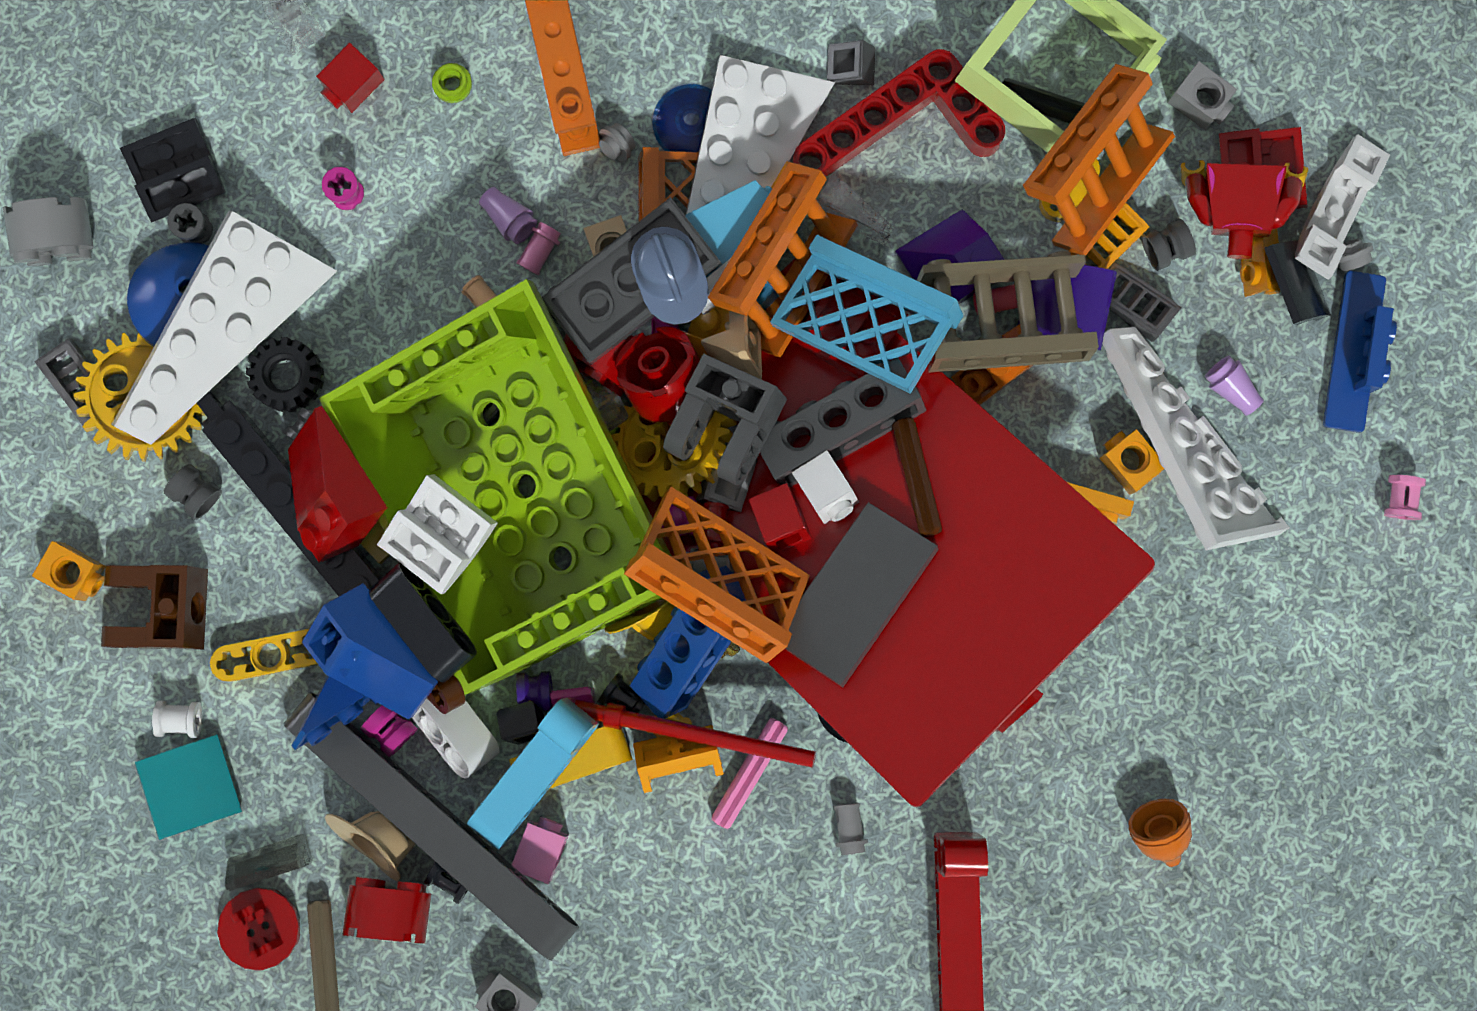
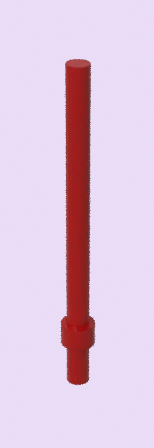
M576 700L575 705L594 720L603 722L604 727L621 730L623 726L813 768L815 763L816 751L627 711L626 706L610 702L607 706Z

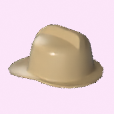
M379 811L370 812L352 823L334 814H327L325 816L327 824L341 839L371 859L391 879L395 881L400 880L401 877L397 867L412 850L415 843Z

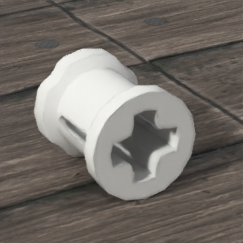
M166 701L156 702L152 715V727L155 737H163L165 733L188 734L189 738L199 737L202 726V706L200 702H191L189 706L167 705Z

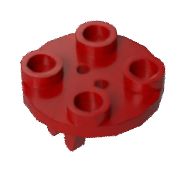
M257 887L242 891L227 902L219 916L217 934L222 950L232 962L244 969L264 970L277 966L291 955L300 940V922L296 908L286 896L274 888ZM265 921L269 923L268 929L263 926ZM249 929L254 930V936L249 935Z

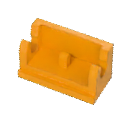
M713 725L704 726L713 729ZM669 736L633 743L636 767L644 794L652 792L651 779L712 764L716 776L724 775L718 747Z

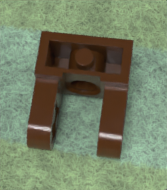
M188 565L105 566V587L148 588V590L152 591L150 622H146V627L102 626L101 647L204 650L208 569Z

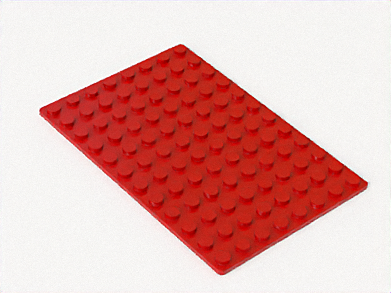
M795 258L781 271L784 276L787 275ZM830 275L827 277L821 289L831 286L832 282ZM820 300L813 302L814 307L817 306ZM808 310V312L806 313V315H805V317L803 318V320H802L801 323H804V322L807 320V318L809 317V315H810L809 310ZM896 332L885 349L889 351L909 343ZM792 337L781 358L761 351L762 380L776 386L787 398L777 421L782 422L795 415L797 409L807 402H818L832 394L833 389L839 384L857 379L815 356L794 342V337ZM912 354L898 357L906 372L909 373L914 365ZM928 366L915 386L927 411L913 419L916 423L942 526V531L939 534L924 538L936 544L939 549L843 688L785 649L767 662L913 807L923 805L1155 568L1154 559L943 372L929 373ZM873 395L869 397L865 402V406L875 407L879 405L883 400V396ZM835 416L830 421L829 427L835 428L843 425L847 416ZM894 430L835 462L859 501L858 504L853 506V511L845 518L835 522L831 520L824 524L799 483L790 487L796 497L812 539L776 554L810 575L803 594L868 502L920 534ZM802 435L794 441L793 447H804L809 443L811 436ZM759 453L742 511L729 510L727 522L768 548L748 500L757 496L758 491L763 487L777 484L761 453ZM655 454L648 459V462L655 457ZM689 488L687 497L694 496L696 499L698 493ZM642 495L653 518L662 498L659 496L653 502L645 495ZM688 534L680 536L686 552H690L692 548H696L699 551L698 546H696L695 537H691ZM662 537L671 556H675L670 542L667 541L666 537ZM746 551L739 552L746 571L759 569L754 556ZM781 573L774 574L781 593L791 592L794 582ZM763 577L750 579L757 598L770 596ZM774 604L761 606L764 616L778 624L780 619Z

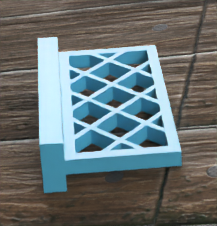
M816 235L809 246L811 256L771 319V325L911 394L949 329H956L964 316L957 299ZM818 269L829 274L832 286L811 293L808 283ZM837 279H840L844 282L838 284ZM855 288L863 290L867 302L845 309L841 293ZM835 295L839 311L817 318L813 302ZM871 295H874V296H876V297H878V298L872 300ZM808 304L811 316L810 321L798 325H793L786 321L792 309ZM890 304L899 307L901 319L879 326L875 309ZM869 311L874 328L851 335L847 318ZM906 311H908V312H910V313H912V314H914V315H911V316H908V317H907ZM842 320L846 337L830 342L822 339L820 327ZM926 320L937 325L930 338L914 342L910 325ZM904 328L909 344L886 351L882 335ZM814 329L815 335L808 331ZM873 337L877 338L880 354L864 359L857 356L854 347L855 343ZM848 346L849 351L843 349L842 347ZM922 350V352L920 353V355H919V357H918L917 351ZM912 354L914 365L905 379L891 372L889 360ZM882 362H883L884 368H882V367H880V366H878V365H876V364H879V363H882Z

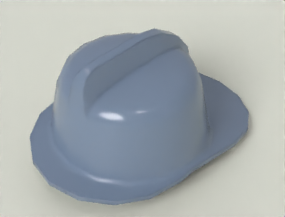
M653 228L641 235L633 246L631 264L646 306L651 314L662 322L674 325L690 322L700 315L706 306L709 294L707 278L695 246L687 235L675 228Z

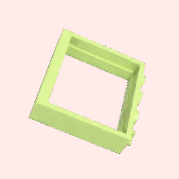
M1016 0L966 63L955 79V82L1048 153L1064 131L984 69L1037 1ZM1064 0L1137 57L1129 68L1147 72L1150 75L1160 63L1162 58L1157 53L1167 39L1117 0Z

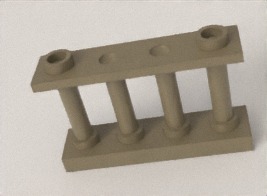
M1059 251L1049 254L1047 257L951 263L950 260L939 259L923 265L917 281L929 287H934V289L951 296L950 286L974 284L981 337L977 340L962 341L960 337H957L956 329L950 328L929 362L928 372L1089 361L1099 348L1097 332L1083 333V330L1078 328L1071 278L1077 277L1086 263L1085 254L1071 255L1070 252ZM1054 279L1062 330L1056 335H1043L1042 332L1038 331L1031 280ZM1014 282L1021 334L1018 337L1002 338V335L997 334L990 283Z

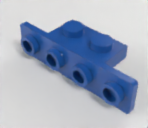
M1348 271L1344 275L1323 426L1326 428L1356 433L1363 432L1365 430L1370 393L1381 389L1383 384H1386L1389 379L1391 361L1386 359L1388 345H1391L1395 339L1397 323L1392 320L1394 308L1383 306L1386 286L1385 276L1357 271Z

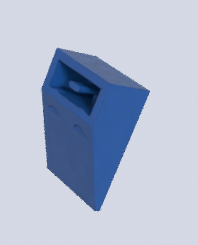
M364 583L324 604L302 641L303 645L327 676L408 720L415 715L438 683L375 605L369 595V589Z

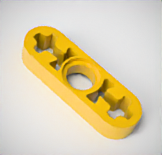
M305 629L221 646L212 654L210 668L214 676L222 681H239L318 665L314 658L309 659L307 653H298L292 655L295 662L289 664L290 651L285 640L291 639L290 647L302 646V641L309 630ZM272 643L280 649L281 658L277 665L267 667L260 660V651L265 645ZM251 647L250 661L255 671L249 672L250 664L235 666L234 674L232 675L229 669H222L221 661L227 660L228 652L234 658L249 656L246 648Z

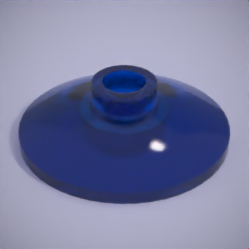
M685 84L668 91L659 100L654 110L652 125L655 138L664 151L699 152L712 89L698 84ZM689 113H694L699 117V120L696 124L689 125L685 123L684 117Z

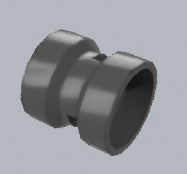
M1182 219L1167 224L1166 229L1160 232L1152 230L1142 235L1141 240L1144 251L1151 266L1156 271L1170 266L1172 260L1177 258L1185 260L1196 254L1193 236Z
M188 464L182 467L165 486L164 494L173 502H180L185 505V512L191 518L197 520L204 516L217 502L222 494V490L213 482H205L201 478V472L192 464Z

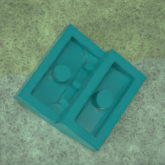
M218 735L135 762L158 840L242 812Z

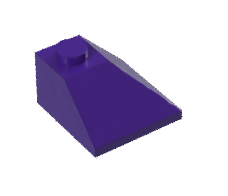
M963 209L895 250L911 278L916 281L923 265H927L934 260L947 259L951 263L1005 260L989 234ZM974 284L950 286L951 296L957 299L958 304L972 297L975 293Z

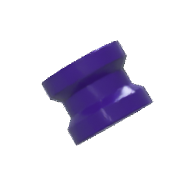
M541 671L538 676L517 673V703L533 701L543 711H550L553 707L550 693L553 691L551 672Z

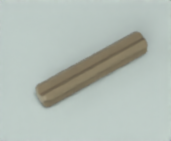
M325 899L314 900L308 903L307 912L315 1011H340L331 902Z

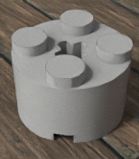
M57 197L14 202L11 203L12 208L4 206L3 212L10 257H13L15 263L27 262V266L52 264L51 256L66 257L67 261L90 259V250L94 247L87 200L80 197H70L71 205H62V202H59Z

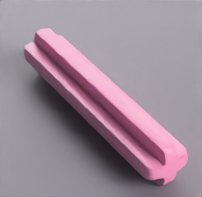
M770 718L758 739L780 744L788 731V727L777 719ZM751 754L747 755L712 814V821L725 829H729L770 762V758Z

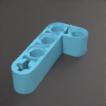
M568 698L560 699L539 724L537 734L468 820L467 825L496 849L500 850L583 747L599 723Z

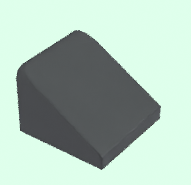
M864 40L828 45L827 81L835 82L838 85H874V46Z

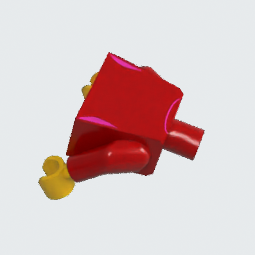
M1199 160V168L1197 170H1188L1185 167V162L1181 163V181L1186 187L1187 199L1199 221L1206 226H1210L1211 235L1228 236L1227 257L1250 259L1252 258L1253 237H1269L1272 229L1282 227L1299 205L1308 167L1304 166L1302 173L1294 174L1288 169L1290 163H1285L1284 166L1207 163L1205 170L1204 160Z

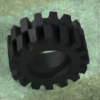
M281 337V340L269 339L267 340L269 344L266 346L260 344L256 348L259 351L256 356L251 354L248 360L252 363L251 368L246 367V375L250 377V381H247V384L254 391L253 395L266 406L281 412L283 410L296 412L297 408L308 407V402L311 399L315 401L319 396L316 394L318 388L322 389L324 384L321 381L324 369L320 366L321 361L313 350L296 339L291 340L288 337ZM284 360L294 361L300 369L298 383L288 390L277 389L271 380V372L274 366Z

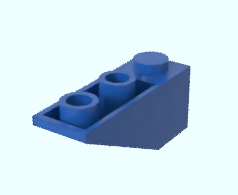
M327 676L291 746L294 750H297L307 742L311 746L318 744L332 732L330 727L340 721L343 725L352 722L364 711L362 707L373 700Z

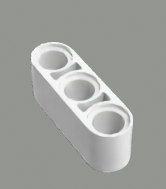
M426 698L412 717L451 769L462 778H469L498 756L500 752L496 739L466 700L465 704L447 714H443Z

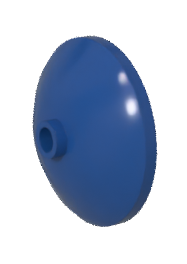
M187 242L163 247L149 255L135 270L128 287V311L135 329L151 346H155L183 295L180 289L189 284L209 245Z

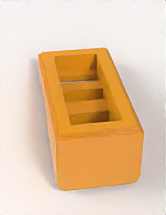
M1127 203L1124 204L1116 216L1133 233L1129 236L1112 220L1106 229L1121 245L1117 248L1102 234L1097 243L1109 256L1104 259L1093 247L1087 254L1100 268L1108 269L1149 229V225ZM1068 251L1071 253V255H1077L1076 253Z

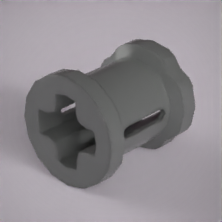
M188 203L179 204L168 215L167 223L170 231L184 243L202 244L211 238L213 225L210 223L209 217L203 214L198 207ZM194 220L197 222L195 228L188 227L187 230L184 228L186 222L193 223Z

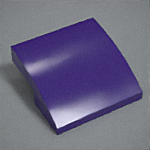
M1084 265L1077 277L1071 278L1078 328L1083 330V333L1097 332L1099 345L1097 350L1101 351L1117 272ZM1054 279L1031 280L1038 331L1042 332L1043 335H1056L1062 330Z

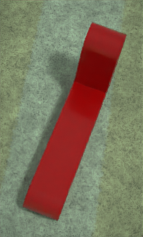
M936 49L800 143L795 149L792 163L800 165L799 161L807 155L815 156L821 162L818 170H821L824 176L827 177L932 102L935 103L969 151L979 157H989L999 149L1005 136V125L997 113L955 82V79L963 69L958 59L950 51ZM942 66L947 70L949 76L944 79H936L930 74L929 68ZM902 88H909L915 92L917 98L912 102H905L897 96L896 92ZM956 97L967 98L972 108L967 111H960L954 107L952 100ZM876 110L883 114L885 121L879 125H873L866 121L864 115L869 111ZM980 128L989 129L993 132L995 141L984 143L977 138L975 131ZM838 133H845L852 138L853 143L846 148H841L833 143L832 137Z
M977 832L934 833V848H937V851H934L935 889H938V892H936L937 930H940V933H937L938 972L941 971V974H938L939 1011H984L979 877L988 876L987 841L985 837Z

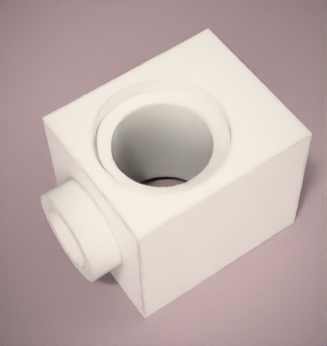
M827 450L792 472L824 524L831 520L835 522L845 518L853 511V506L859 503L849 483Z

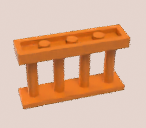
M525 0L555 133L559 136L563 156L600 148V137L568 0Z
M1115 64L1023 184L1028 196L1057 206L1065 223L1052 239L1054 246L1079 255L1085 254L1086 256L1175 138L1173 131L1147 124L1138 104L1153 85L1149 73ZM1127 119L1133 133L1123 147H1121L1116 132ZM1105 149L1111 163L1099 177L1093 162L1102 150ZM1082 179L1088 193L1079 205L1075 207L1069 194Z
M792 162L787 163L708 296L714 306L741 315H748L761 331V351L780 358L793 336L773 327L770 321L810 258V244L815 236L819 235L845 247L858 226L855 220L825 212L816 198L827 181L821 170ZM808 215L815 227L804 243L797 234V230L805 216ZM786 248H788L795 257V261L787 275L784 276L776 265ZM817 269L808 283L810 292L820 290L829 274ZM768 281L779 297L764 310L756 299ZM808 304L792 309L786 321L793 325L801 324L809 310Z

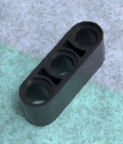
M400 562L369 589V595L375 605L424 668L436 680L446 682L477 655V650L470 638L427 583Z

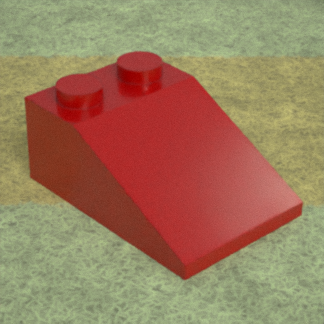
M319 406L313 410L288 448L297 530L301 535L304 546L313 553L318 563L359 546L388 508L324 408Z

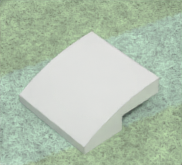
M435 474L426 475L407 508L397 511L377 545L438 593L444 594L470 564L498 522Z

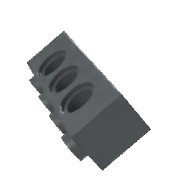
M899 358L889 361L891 372L905 379L908 373ZM882 362V363H879V364H876V365H878V366L884 368L883 362ZM868 373L855 381L849 380L839 384L833 389L832 394L818 402L810 401L803 404L797 409L795 415L782 422L776 421L760 453L777 484L783 485L787 483L789 487H792L798 483L792 472L826 450L834 462L892 431L893 423L896 420L906 417L915 418L927 410L916 387H914L910 394ZM873 395L883 396V400L879 405L875 407L865 406V402L869 397ZM835 416H847L843 425L835 428L829 427L830 421ZM802 435L811 436L809 443L804 447H793V443L798 437Z

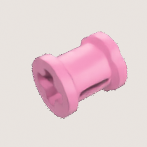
M1389 475L1388 482L1392 484L1389 508L1384 510V516L1404 520H1422V513L1418 509L1421 487L1426 486V479L1409 475ZM1405 490H1406V499H1405V505H1404V497H1405Z

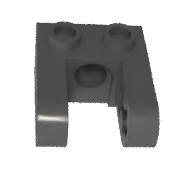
M703 353L684 390L687 395L666 434L663 449L679 459L687 460L694 452L715 412L739 422L720 459L717 476L739 486L747 478L787 398L776 386Z

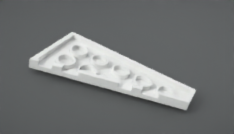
M720 55L686 214L754 180L763 188L766 186L771 187L785 162H789L835 82Z
M229 210L111 425L152 445L327 282L337 270Z
M1115 328L1105 332L1102 344L1106 350L1107 358L1113 364L1123 384L1124 392L1131 400L1141 420V426L1148 434L1158 454L1159 462L1166 470L1176 490L1177 498L1184 506L1194 526L1195 534L1202 542L1205 550L1273 537L1288 530L1290 527L1284 519L1280 517L1275 520L1263 505L1267 497L1258 487L1254 490L1240 475L1242 472L1241 463L1204 416L1197 419L1185 402L1190 397L1182 387L1176 389L1164 376V363L1137 328Z

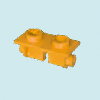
M1272 229L1269 237H1253L1252 258L1241 259L1240 277L1244 286L1245 297L1264 292L1266 295L1281 292L1264 249L1279 243L1278 229Z

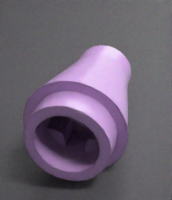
M496 187L489 188L479 200V205L485 209L506 241L512 240L515 244H520L533 233L531 231L532 227L536 228L537 220L533 217L532 210L501 193Z
M1231 356L1221 359L1205 375V378L1210 382L1208 387L1240 409L1245 416L1254 412L1264 401L1258 394L1240 360L1234 361Z

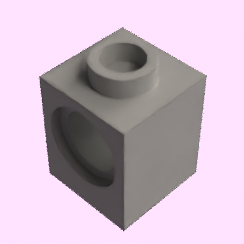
M1198 61L1167 103L1206 130L1213 121L1220 125L1235 105L1229 100L1237 89ZM1197 92L1208 93L1213 99V105L1206 106L1201 104L1197 98Z
M503 968L497 977L490 972L475 991L481 998L474 1007L479 1011H534L543 997ZM502 989L511 991L516 998L515 1007L512 1009L501 1008L495 1000L496 992Z

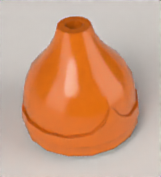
M1162 798L1152 800L1136 809L1128 821L1130 836L1144 855L1153 860L1163 861L1169 867L1177 866L1181 862V856L1187 850L1192 838L1191 817L1182 803L1174 799Z

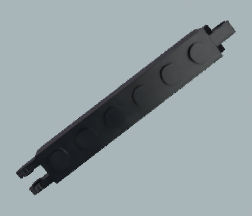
M212 392L206 393L197 402V405L208 417L201 423L204 427L202 429L203 433L335 593L341 596L362 583L370 589L382 576L358 547L318 563L313 553L304 546L301 535L297 530L290 465L243 409L234 405L230 400L222 405Z

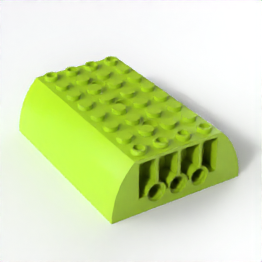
M525 279L319 398L329 418L388 507L379 518L384 532L397 511L407 508L426 475L435 474L498 522L482 548L444 594L438 593L429 586L467 634L477 650V655L455 673L457 680L463 688L464 695L523 671L662 599L624 574L629 561L637 554L653 518L533 281ZM491 402L498 407L500 412L499 420L492 426L488 425L483 418V410ZM525 474L530 475L536 484L535 492L530 497L523 496L518 488L519 480ZM656 538L653 545L671 556L663 538ZM559 547L567 548L572 556L571 565L566 570L559 568L554 561L555 551Z

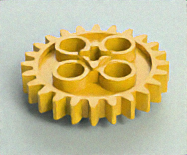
M122 333V345L116 346L113 341L107 339L106 344L109 350L107 353L104 354L94 348L92 352L97 362L96 364L82 363L89 376L76 377L77 384L84 387L85 391L74 393V398L76 401L86 403V405L78 408L76 413L78 417H90L82 426L86 432L98 429L93 438L97 445L108 439L107 451L111 455L119 447H122L125 460L130 459L133 451H138L142 462H146L148 451L154 450L156 456L161 460L163 459V447L168 446L173 452L178 453L176 441L179 438L188 443L192 442L187 430L189 428L201 430L202 425L195 419V416H205L197 403L152 445L111 425L123 402L113 408H108L107 403L125 400L149 357L153 346L147 343L139 333L135 342H131L127 334ZM114 374H122L128 378V382L124 389L111 391L106 388L108 378Z
M622 405L620 407L626 416L624 420H613V424L620 429V433H615L611 436L641 496L645 495L655 502L659 496L663 498L664 493L670 487L675 488L686 496L689 488L701 494L700 482L706 480L709 483H715L711 472L713 468L718 469L719 459L727 447L725 442L729 443L733 432L727 428L737 425V421L715 412L692 456L684 461L665 452L663 449L664 440L671 425L666 422H656L653 424V421L640 416L633 406ZM655 454V457L648 462V459Z

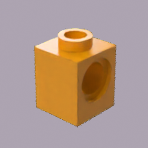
M1137 429L1127 436L1122 430L1103 445L1107 452L1099 458L1129 495L1136 493L1164 470L1159 462L1158 454ZM1124 449H1130L1137 453L1139 465L1136 470L1128 469L1123 465L1121 454Z
M52 541L32 577L73 600L86 601L89 596H95L104 582V576L101 574L105 569V565L66 543ZM72 563H76L80 569V575L71 584L67 580L66 571Z

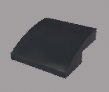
M196 118L120 148L137 184L134 187L151 223L167 217L171 210L179 204L188 203L196 205L226 193Z
M1298 240L1277 243L1264 248L1292 322L1295 325L1312 319L1317 321L1331 315L1315 272L1295 259Z

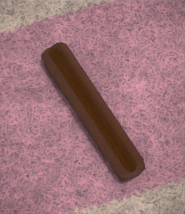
M911 417L896 420L893 423V430L918 530L923 537L939 534L942 531V526L916 423Z

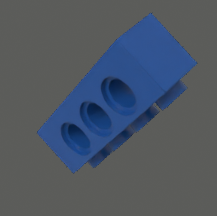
M727 566L719 568L722 576L734 574ZM708 570L698 573L706 579L710 578ZM738 581L725 584L729 594L741 601H746ZM676 606L671 612L672 620L654 638L653 642L656 645L651 653L637 665L639 672L630 684V687L657 717L664 719L687 709L731 643L730 640Z

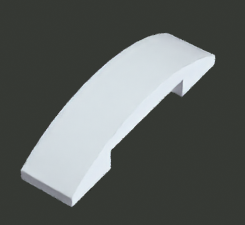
M1359 134L1353 137L1328 176L1310 210L1297 243L1296 260L1327 280L1333 276L1347 247L1343 242L1367 192L1377 184L1390 154Z

